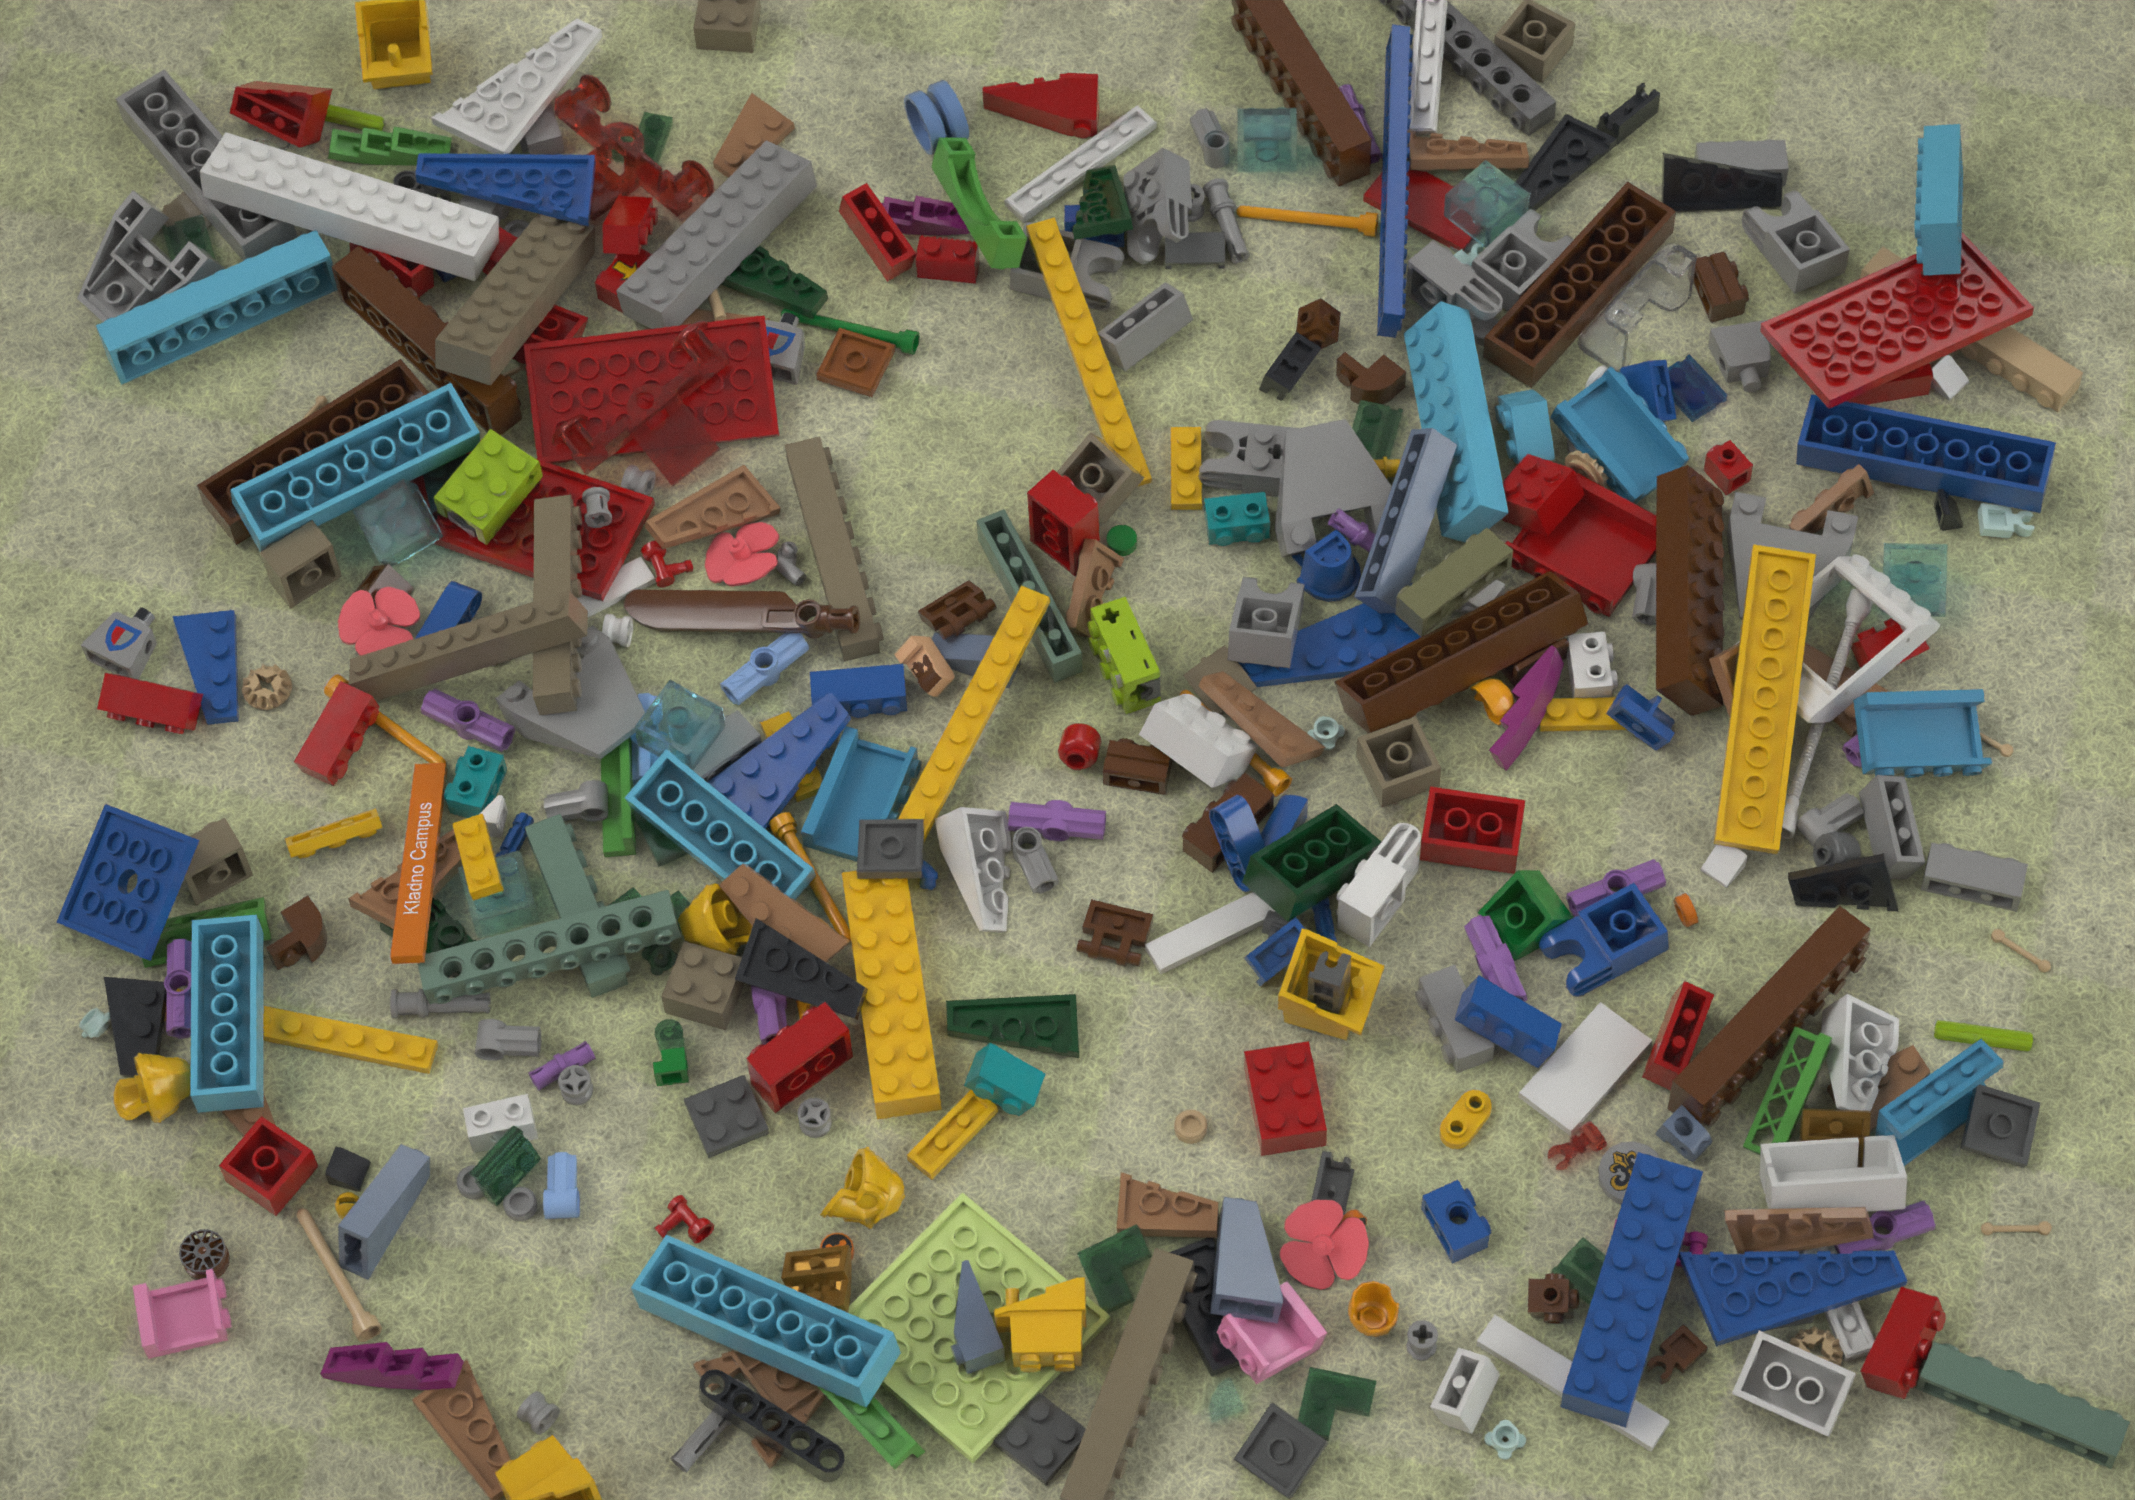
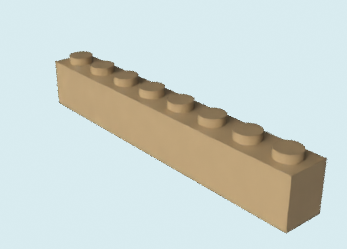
M1882 247L1864 266L1860 279L1903 259ZM2010 326L1959 349L1968 359L1978 361L1990 373L1997 376L2000 375L2011 382L2017 390L2025 391L2036 398L2042 406L2050 407L2056 412H2059L2079 389L2083 375L2082 371Z

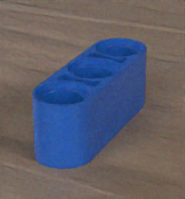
M451 581L438 599L416 638L470 622L481 605V591Z
M1235 795L1209 811V818L1235 884L1242 891L1248 892L1250 889L1242 881L1250 857L1263 849L1265 844L1248 802L1242 796Z

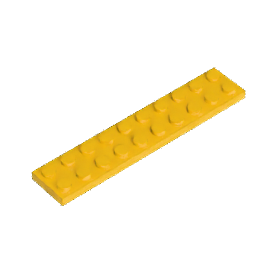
M1755 544L1752 546L1713 844L1778 854L1816 554Z

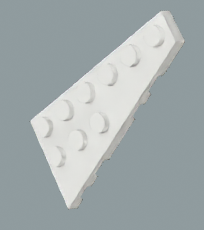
M575 19L550 36L548 43L537 50L535 48L525 53L526 57L517 64L512 62L478 85L477 91L465 99L459 98L453 102V107L445 113L441 114L439 112L431 117L433 125L493 154H510L602 38L601 29L580 19Z

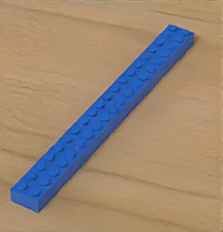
M1392 24L1385 60L1377 336L1396 338L1397 332L1401 331V319L1405 318L1406 309L1403 308L1406 300V293H1403V289L1405 290L1406 278H1403V275L1406 274L1407 264L1404 263L1407 257V249L1404 248V245L1407 244L1408 234H1405L1408 226V219H1405V216L1408 214V205L1405 204V201H1408L1409 190H1406L1409 176L1406 175V172L1409 171L1410 164L1407 161L1410 153V147H1407L1410 141V133L1407 132V129L1409 130L1411 119L1408 118L1411 111V104H1408V101L1411 99V90L1408 87H1411L1412 76H1409L1412 70V62H1409V59L1412 58L1413 51L1410 48L1413 41V34H1410V26Z

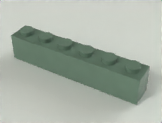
M1005 509L976 520L978 541L1011 603L1021 585L1050 597V604L1031 640L1053 682L1057 683L1083 672L1082 652Z
M561 814L525 826L528 842L559 918L605 907L603 901L596 902L594 894L598 893V889L592 874L589 876L585 875L583 868L588 866L582 850H575L572 842L577 841L571 823L565 825ZM615 930L610 931L606 936L615 935ZM587 938L579 939L575 944H583L587 941ZM624 953L613 955L601 962L591 961L579 964L592 998L628 985L626 973L631 970Z
M1933 1343L1916 1389L2110 1469H2112L2130 1424V1421L2123 1419L2115 1411H2103L2093 1407L2087 1400L2081 1397H2069L2061 1394L2049 1384H2037L2027 1380L2017 1371H2005L1993 1366L1985 1358L1968 1356L1961 1353L1955 1346L1947 1343Z

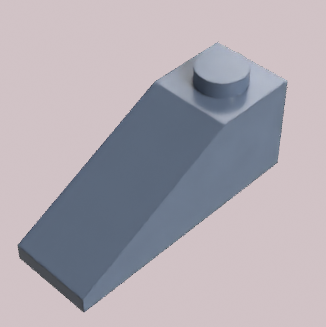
M935 632L932 640L952 670L974 676L994 636L960 634L958 636L952 635L943 640L940 634ZM1021 659L1015 671L1013 672L1006 688H1010L1015 678V675L1021 665Z
M969 1260L963 1261L961 1265L954 1325L955 1345L950 1346L956 1364L960 1365L963 1363L967 1374L1005 1361L1003 1344Z

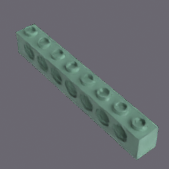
M664 890L425 954V962L417 964L423 991L429 1004H444L450 1002L453 998L464 995H478L484 992V990L493 987H508L515 984L516 981L523 979L542 978L549 972L561 969L572 970L578 967L579 964L591 961H605L611 956L620 953H635L643 947L654 944L665 945L676 938H680L681 933L669 890ZM645 921L651 922V923H650L648 926H646V927H643V928H639V927H638L642 922H645ZM612 930H619L613 936H606ZM587 938L585 943L575 944L579 939ZM549 947H556L550 953H543ZM518 955H525L519 961H512ZM485 964H493L489 969L480 970ZM461 972L458 977L449 978L453 973Z

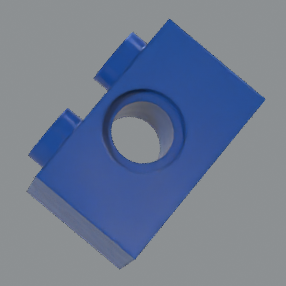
M1455 1180L1423 1195L1421 1205L1423 1213L1452 1264L1488 1248L1489 1235L1492 1233L1487 1219L1484 1216L1479 1217L1474 1208L1476 1203L1471 1191L1468 1188L1463 1189L1459 1180ZM1453 1217H1461L1465 1219L1466 1222L1463 1224H1455L1450 1219Z

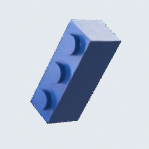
M903 664L810 672L812 705L832 692L848 714L855 718H864L869 714L879 713L896 715L900 712L908 711Z
M1480 975L1462 993L1454 1019L1536 1068H1539L1555 1051L1562 1023Z

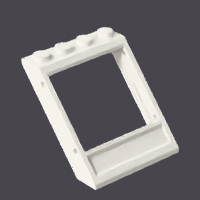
M1860 555L1837 557L1813 577L1810 607L1842 580L1845 582L1847 580L1896 621L1904 632L1836 690L1803 662L1796 713L1808 723L1831 722L1851 705L1854 699L1864 694L1934 634L1941 625L1931 617L1930 611L1915 604L1907 592L1897 589L1889 582L1890 578L1877 572L1869 565L1870 562Z

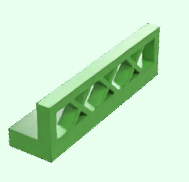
M629 737L601 759V781L605 782L608 786V817L602 820L604 857L636 855L635 810L628 805L625 799L626 795L634 787L632 783L631 737Z
M264 897L168 918L151 960L142 958L144 968L167 963V944L172 943L173 940L186 939L192 941V920L257 915L264 932V941L270 940L271 931L266 916Z
M1794 1027L1743 1144V1148L1760 1155L1761 1147L1752 1142L1758 1131L1771 1127L1774 1134L1772 1143L1790 1141L1832 1045V1037L1820 1032L1818 1035H1815L1799 1027ZM1798 1037L1815 1043L1810 1055L1798 1060L1793 1049ZM1792 1054L1794 1062L1787 1064L1789 1057ZM1806 1063L1804 1069L1802 1070L1801 1064ZM1797 1066L1800 1074L1799 1081L1795 1087L1785 1090L1780 1079L1782 1073ZM1779 1084L1781 1092L1774 1094L1776 1087ZM1793 1093L1791 1099L1789 1100L1787 1095ZM1784 1097L1787 1104L1784 1115L1772 1120L1767 1109L1770 1101ZM1764 1115H1766L1768 1122L1760 1125ZM1780 1123V1124H1779V1127H1778V1129H1777V1131H1776V1128H1775L1774 1125Z
M818 1387L894 1469L912 1453L918 1458L925 1452L874 1396L868 1406L864 1407Z

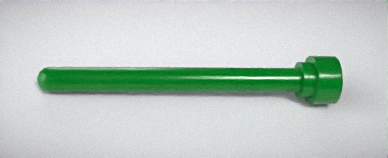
M785 308L781 311V317L783 313H791L797 316L799 323L833 331H838L839 328L894 344L896 348L901 349V352L915 355L920 341V333L914 330L906 329L905 331L895 333L817 314L812 319Z

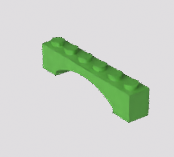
M939 137L931 168L990 267L1000 270L1019 268L1027 237L1017 221H1002L990 207L978 178L975 164L976 153L966 138Z

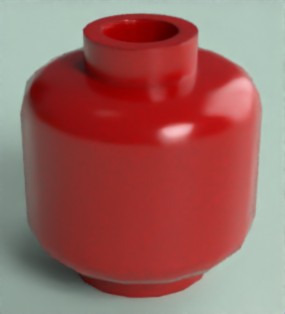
M1075 723L1067 726L1062 732L1059 743L1058 755L1060 760L1067 767L1074 770L1092 767L1097 762L1101 747L1100 734L1095 728L1084 723Z

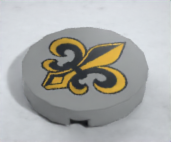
M1635 1141L1621 1142L1610 1147L1602 1156L1598 1168L1599 1185L1605 1195L1615 1203L1622 1205L1638 1152L1660 1158L1658 1153L1649 1146Z

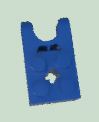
M1632 883L1579 911L1578 916L1545 933L1539 942V948L1550 959H1556L1568 954L1581 957L1583 961L1568 973L1566 988L1572 996L1578 997L1669 950L1668 930L1636 884Z

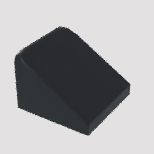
M1939 489L1936 494L1934 510L1940 530L1962 528L1963 523L1956 501L1944 489Z
M336 1146L325 1172L328 1184L360 1192L371 1163L370 1160Z

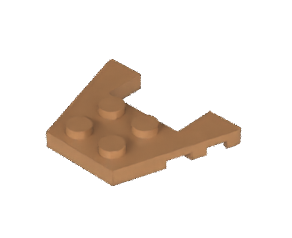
M729 1351L721 1354L722 1357L709 1361L704 1359L693 1364L695 1371L700 1377L712 1369L723 1371L732 1378L742 1373L757 1394L804 1424L809 1421L827 1397L816 1385L741 1352ZM710 1384L707 1387L713 1392L720 1385ZM777 1422L775 1425L767 1429V1431H776L781 1426ZM755 1438L751 1441L752 1447L769 1469L782 1456Z

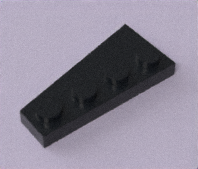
M1565 114L1530 161L1528 168H1525L1508 191L1506 202L1526 212L1530 209L1536 211L1616 146L1617 138Z
M1663 153L1662 203L1675 211L1740 209L1755 206L1760 208L1781 207L1782 177L1781 174Z
M757 918L753 924L735 980L816 1007L826 1002L835 1013L858 1020L868 990L860 983Z
M1205 1238L1171 1251L1170 1253L1193 1260L1195 1273H1198V1280L1192 1293L1187 1292L1183 1301L1184 1304H1187L1182 1323L1209 1374L1212 1377L1240 1366L1237 1358L1230 1349L1223 1346L1217 1334L1224 1316L1211 1314L1216 1257L1214 1238Z

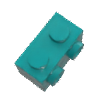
M1265 492L1204 498V516L1209 545L1228 546L1233 542L1242 541L1257 543L1263 539L1270 538V519Z
M471 746L467 747L464 757L460 756L456 763V775L453 783H448L445 789L444 800L447 802L450 814L465 818L479 815L496 798L507 772L504 755Z
M989 1043L975 1054L964 1086L972 1090L976 1096L988 1099L1001 1106L1002 1110L1006 1113L1021 1116L1034 1107L1046 1073L998 1046Z

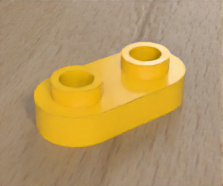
M1470 1090L1460 1097L1440 1125L1439 1135L1445 1146L1451 1149H1461L1472 1141L1491 1114L1492 1103L1487 1094L1479 1090ZM1471 1102H1478L1481 1106L1473 1108L1469 1104ZM1453 1126H1459L1462 1129V1131L1453 1132L1451 1128Z

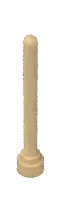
M305 1208L299 1209L297 1218L353 1317L352 1331L359 1342H366L379 1335L382 1331V1326L377 1317L371 1315L368 1311L365 1312L310 1212Z

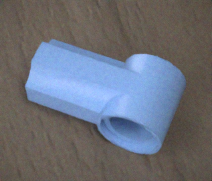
M556 1152L554 1155L548 1156L547 1189H544L543 1193L545 1219L579 1218L580 1196L579 1189L577 1188L576 1155H571L567 1152Z

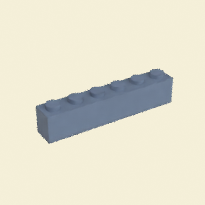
M1433 428L1411 429L1354 596L1378 613H1395L1397 594L1403 587L1410 586L1431 521L1434 518L1440 494L1444 488L1450 465L1453 462L1457 444Z

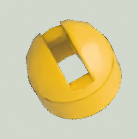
M345 1192L337 1197L335 1210L341 1219H344L354 1206L353 1203L343 1202H357L359 1197L356 1194Z

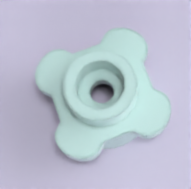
M1322 716L1315 722L1314 729L1309 730L1307 734L1324 745L1325 750H1332L1335 748L1337 739L1344 735L1345 729L1342 725H1338L1333 718ZM1327 731L1329 734L1324 735L1323 732Z
M98 1008L89 1011L79 1024V1027L83 1030L82 1036L84 1038L87 1036L90 1038L101 1036L109 1027L110 1012L104 1013Z
M1502 1420L1493 1429V1432L1486 1433L1485 1443L1488 1446H1492L1498 1452L1500 1459L1508 1460L1511 1458L1513 1451L1525 1446L1526 1438L1523 1434H1519L1518 1429L1511 1421ZM1502 1438H1508V1442H1503Z

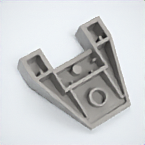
M135 191L130 193L114 213L77 297L102 322L225 269L207 251L190 241L174 260L170 259L151 241L169 217L150 200Z
M1346 419L1285 431L1275 522L1281 558L1303 554L1317 542L1312 519L1331 516L1339 508L1345 513L1364 509L1366 523L1369 526L1368 529L1374 534L1377 532L1392 486Z
M1735 492L1727 531V542L1739 618L1743 619L1753 544L1816 554L1813 575L1815 577L1837 557L1850 556L1858 516L1828 510L1823 534L1817 535L1762 524L1766 498ZM1826 595L1809 608L1808 621Z
M592 625L587 629V636L581 638L582 646L577 647V653L580 654L582 671L577 672V679L579 678L582 689V696L577 698V711L539 715L533 699V690L520 680L507 688L495 700L507 723L514 726L515 730L524 738L602 759L650 721L610 638Z

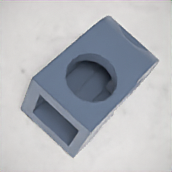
M1683 1105L1655 1133L1662 1141H1668L1679 1154L1691 1162H1694L1712 1144V1138L1708 1131Z

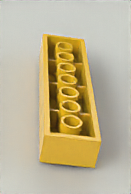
M857 870L843 872L842 879L856 978L858 983L868 989L861 1013L877 1120L942 1110L908 878L858 879Z

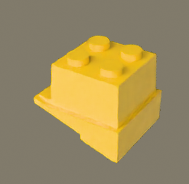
M370 0L355 2L363 83L371 82L373 89L431 83L433 69L429 14L426 0Z
M1302 928L1278 994V1009L1283 1010L1284 1022L1346 1041L1350 1031L1361 1035L1385 966L1338 946V943ZM1325 951L1328 952V960L1325 962V965L1329 968L1337 966L1338 959L1342 953L1351 955L1350 987L1339 1015L1316 1007V1004L1308 1001L1310 971L1314 972L1319 956Z
M1085 1277L1074 1278L1046 1287V1293L1019 1301V1289H1006V1306L994 1309V1318L998 1333L1011 1332L1014 1367H1020V1371L1038 1372L1041 1370V1367H1054L1055 1371L1068 1372L1075 1370V1366H1082L1083 1327H1086Z
M554 1435L545 1440L538 1441L529 1451L516 1459L506 1462L500 1470L495 1472L506 1500H602L592 1476L577 1457L573 1459Z

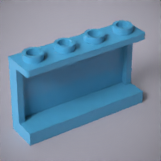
M1612 366L1599 379L1568 402L1565 399L1557 405L1550 416L1578 451H1581L1583 454L1588 453L1590 458L1596 459L1598 465L1604 468L1603 472L1608 477L1606 481L1608 487L1614 493L1634 504L1657 489L1658 475L1683 467L1689 460L1687 450L1683 444L1672 438L1668 433L1665 423L1661 419L1655 418L1649 411L1646 401L1632 391L1628 386L1625 376L1620 372H1616Z
M1983 689L1866 692L1853 700L1863 774L1895 776V773H1904L1905 778H1915L1923 776L1926 772H1933L1934 777H1945L1952 775L1953 772L1962 771L1963 776H1974L1981 774L1982 769L1992 765L1991 758H1983L1976 707L1985 702Z
M846 726L801 830L803 846L857 862L859 820L899 818L900 813L897 812L900 805H905L910 796V781L912 778L918 777L922 761L918 760L917 748L911 746L908 753L861 740L859 739L858 729Z
M1982 1039L1978 1040L1880 1109L1875 1136L1895 1135L1903 1165H1907L1966 1123L1973 1089L1979 1084L1986 1086L1984 1081L2001 1070L2004 1061Z

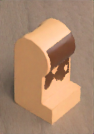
M911 635L894 654L901 664L908 666L915 678L918 679L920 687L931 696H939L955 678L952 669L931 637Z

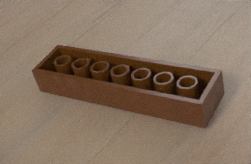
M1231 0L1234 9L1231 21L1236 32L1241 31L1246 48L1250 53L1254 52L1257 56V63L1261 72L1269 75L1275 94L1280 93L1286 112L1289 115L1293 114L1296 118L1300 134L1307 136L1313 155L1320 157L1323 161V168L1329 179L1333 178L1338 187L1369 175L1372 139L1284 1Z
M1627 181L1488 332L1484 339L1483 357L1532 388L1673 233L1676 211Z
M358 246L331 267L341 301L438 389L451 383L472 420L484 431L488 432L491 429L501 436L522 420L521 402L516 393L517 385L509 375L503 376L500 373L492 385H487L435 368V339L449 322L444 323L431 305L427 304L425 306L412 288H405L392 270L386 271L373 253L367 254Z
M399 359L199 483L197 488L203 505L235 545H238L251 535L232 503L231 489L428 394L429 391L407 365Z
M1689 465L1657 476L1656 691L1690 716H1694L1723 706V698L1709 659L1723 652V638L1725 636L1723 627L1725 605L1723 601L1724 548L1722 531L1724 530V522L1722 520L1724 497L1719 488H1716L1701 474L1697 473Z
M1548 571L1335 681V685L1344 712L1369 734L1403 720L1413 718L1418 712L1430 706L1440 704L1445 698L1457 692L1467 690L1472 684L1484 678L1494 676L1499 670L1511 664L1521 662L1526 656L1549 647L1553 642L1565 636L1575 634L1578 629L1589 623L1579 592L1554 573Z
M1839 906L1673 1080L1667 1109L1674 1113L1683 1105L1703 1127L1705 1125L1708 1127L1714 1125L1722 1113L1720 1109L1726 1103L1732 1105L1742 1093L1741 1087L1747 1081L1753 1083L1763 1071L1762 1065L1768 1059L1773 1061L1779 1056L1784 1048L1783 1043L1791 1036L1794 1027L1803 1029L1805 1026L1803 1021L1809 1015L1815 1017L1825 1005L1824 999L1830 993L1836 995L1842 989L1846 982L1844 978L1850 972L1855 974L1861 969L1866 961L1864 954L1870 946L1868 939L1871 929L1843 907Z

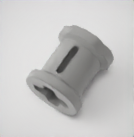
M1191 184V192H1194V199H1191L1192 209L1191 215L1188 214V222H1195L1204 215V206L1202 205L1204 191L1199 185Z
M593 487L584 491L582 499L587 508V513L584 517L587 525L592 528L609 525L612 522V514L608 510L607 503L610 499L609 491L602 487Z
M1425 1320L1412 1323L1407 1332V1352L1415 1360H1428L1435 1354L1437 1349V1329L1432 1323ZM1420 1337L1426 1338L1425 1344L1418 1343Z

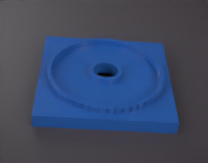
M105 804L59 914L57 923L141 958L151 960L200 840ZM137 874V884L133 891L128 893V881L131 876Z

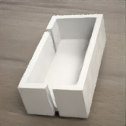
M1895 1135L1864 1137L1863 1167L1857 1168L1858 1137L1761 1144L1759 1175L1764 1194H1766L1768 1209L1866 1207L1867 1211L1905 1209L1907 1175Z

